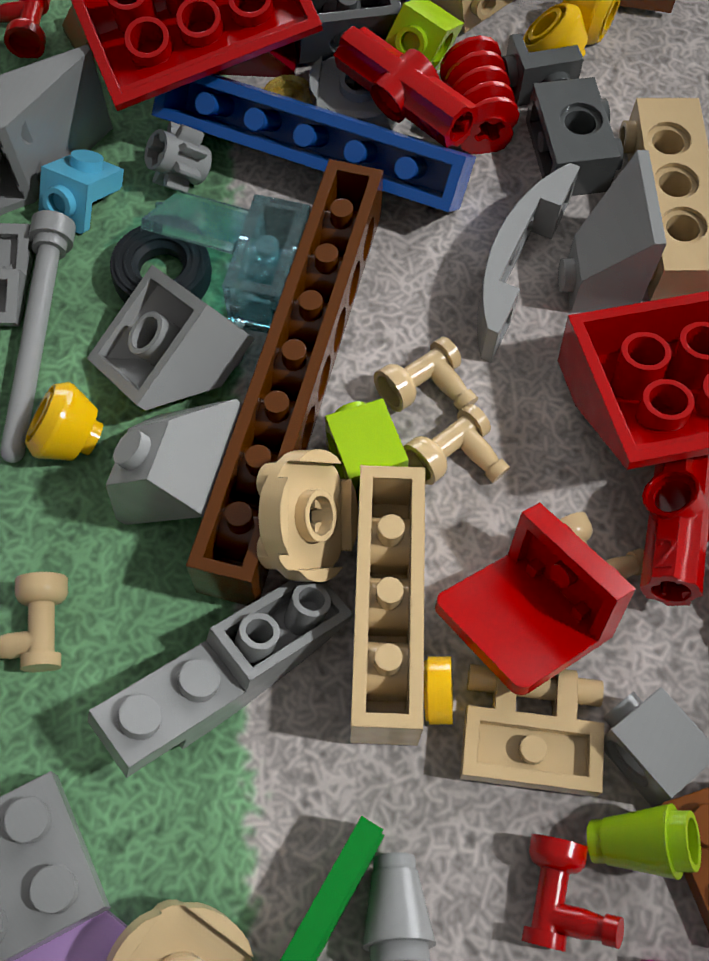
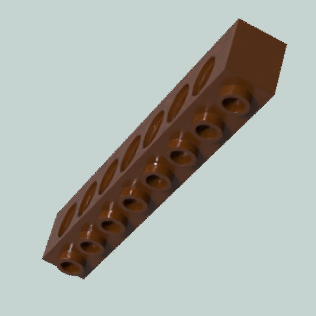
M332 159L328 161L186 564L196 593L247 606L261 597L269 569L261 565L257 556V543L260 537L258 519L260 495L256 485L257 475L264 464L277 462L284 454L290 451L307 450L381 217L383 170Z

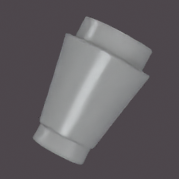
M402 852L385 853L375 856L373 858V872L362 949L370 952V961H430L429 949L436 946V941L419 873L416 870L415 856Z

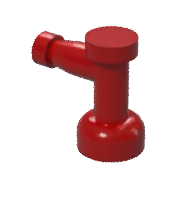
M19 0L0 4V22L9 23L5 30L4 43L12 54L19 58H39L43 55L46 35L40 26L42 15L48 12L51 0Z
M531 834L529 856L532 862L541 868L531 927H523L521 941L562 952L566 951L567 937L601 941L602 945L616 949L621 947L624 936L623 917L606 914L604 917L588 909L565 904L569 874H577L584 869L588 853L587 846L552 836Z

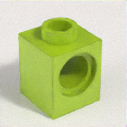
M410 0L403 3L385 41L403 54L408 49L420 51L428 58L437 71L440 69V63L444 55L453 46L464 23L430 0Z
M383 398L368 403L361 401L351 402L341 406L334 413L325 416L328 450L336 455L342 463L334 464L340 479L352 480L357 501H359L360 465L408 467L409 459Z

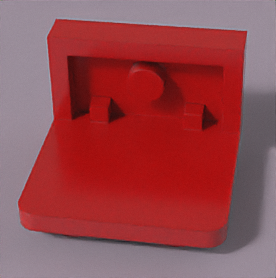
M539 502L521 512L508 555L439 593L435 604V611L511 692L517 695H526L610 640L636 588L622 577L618 570L609 565L581 540L568 525L561 522Z

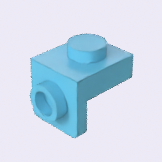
M83 149L74 150L71 152V155L41 166L39 211L53 210L67 215L75 222L76 233L83 234L90 229L92 203L121 189L124 169L105 162L103 156L97 152Z

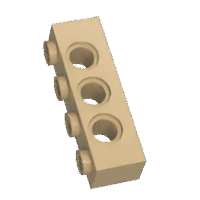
M636 98L629 120H624L621 123L619 138L623 145V152L627 153L628 162L637 150H649L667 243L647 287L649 301L709 291V146L699 98Z
M360 465L350 743L418 746L423 731L425 468Z

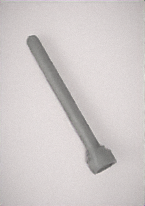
M42 210L34 213L28 234L32 250L36 254V260L0 447L1 457L9 463L19 462L25 454V438L31 421L59 260L66 256V253L72 250L74 244L75 222L67 215L53 210Z

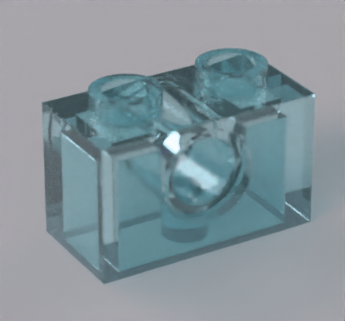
M258 194L254 195L222 284L228 320L238 327L268 333L310 215V205Z

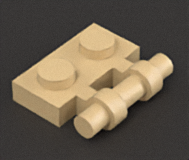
M469 665L467 690L492 693L493 703L492 708L468 705L465 710L459 779L597 797L603 793L605 723L577 719L578 704L601 707L604 696L602 680L578 678L576 670L564 669L530 693L517 695L511 692L487 666ZM516 697L551 701L552 716L516 711Z

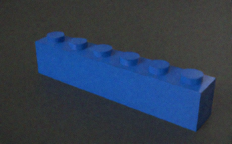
M211 74L155 96L151 114L152 116L180 125L183 124L201 132L324 172L329 159L383 170L382 191L446 212L460 209L476 156L445 148L432 142L217 74Z

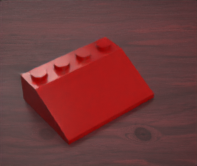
M71 0L117 111L323 31L321 20L312 0Z
M709 291L568 315L557 361L575 406L626 470L709 455Z

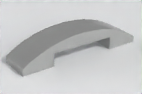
M569 163L539 181L518 201L499 229L487 260L477 310V340L481 359L492 363L513 319L520 288L509 285L506 282L531 232L552 239L570 202L580 166Z

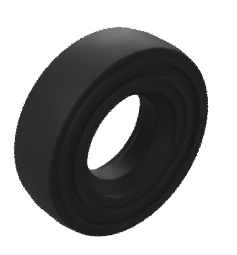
M173 222L144 224L124 235L115 246L110 260V273L116 292L124 303H126L142 280L140 271L143 264L148 259L159 255H171L180 260L183 264L182 270L173 280L199 299L204 297L210 286L212 267L209 252L202 239L194 231L183 225Z

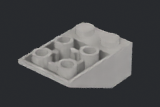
M88 44L0 75V215L34 203L39 199L41 166L71 155V152L74 150H91L113 129L92 51Z

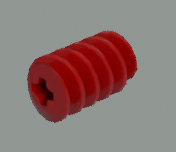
M481 35L467 37L456 43L446 52L440 63L441 80L477 105L478 119L471 129L470 136L460 145L467 153L475 155L503 150L512 140L513 128L518 123L520 115L518 107L514 102L515 97L510 87L507 72L505 71L506 67L501 57L499 45L491 37Z

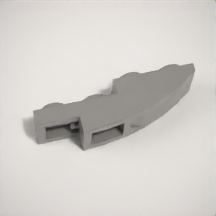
M290 580L212 626L206 641L90 709L88 723L125 777L128 778L178 744L182 750L237 713L326 643L351 620L354 614L326 581L304 582Z

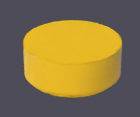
M428 656L427 660H424L425 720L429 721V725H453L451 656Z

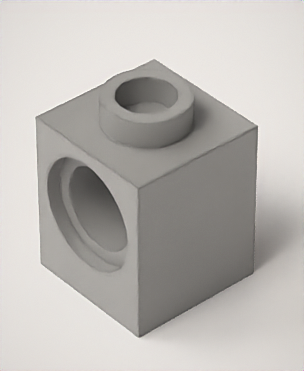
M662 687L656 690L644 702L633 691L603 717L612 728L604 735V752L651 807L658 806L672 799L709 765V739Z

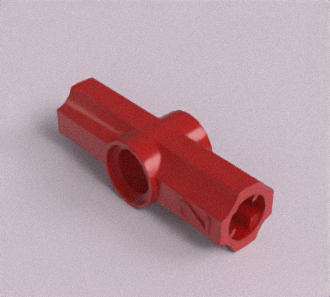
M352 26L340 37L339 46L333 55L336 67L367 89L377 107L390 120L400 123L406 118L445 148L452 145L458 147L470 136L471 129L478 119L477 105L441 81L433 64L420 51L408 49L403 54L366 27L359 29Z
M709 455L656 464L654 477L644 488L642 499L649 518L640 589L647 599L660 601L667 606H690L691 601L703 596L707 542L709 541Z

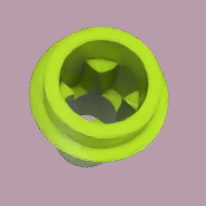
M673 803L608 816L603 819H591L588 823L587 847L590 859L594 864H607L608 866L680 880L683 872L697 873L700 869V834L696 817L691 810H677Z

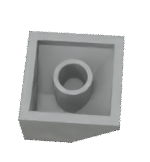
M637 150L575 234L568 258L560 259L558 286L560 292H568L571 313H583L641 303L667 244L649 150Z
M151 265L87 359L137 406L144 410H149L221 387L231 372L240 364L245 352L255 338Z
M237 399L188 408L156 415L128 428L127 433L120 439L114 450L113 460L115 463L106 483L116 520L129 525L203 517L243 404Z

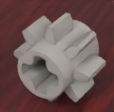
M172 121L168 123L167 131L162 129L154 131L147 142L144 154L147 168L156 171L152 180L153 183L184 194L188 193L189 183L193 185L201 184L206 179L212 162L209 148L201 145L204 133Z

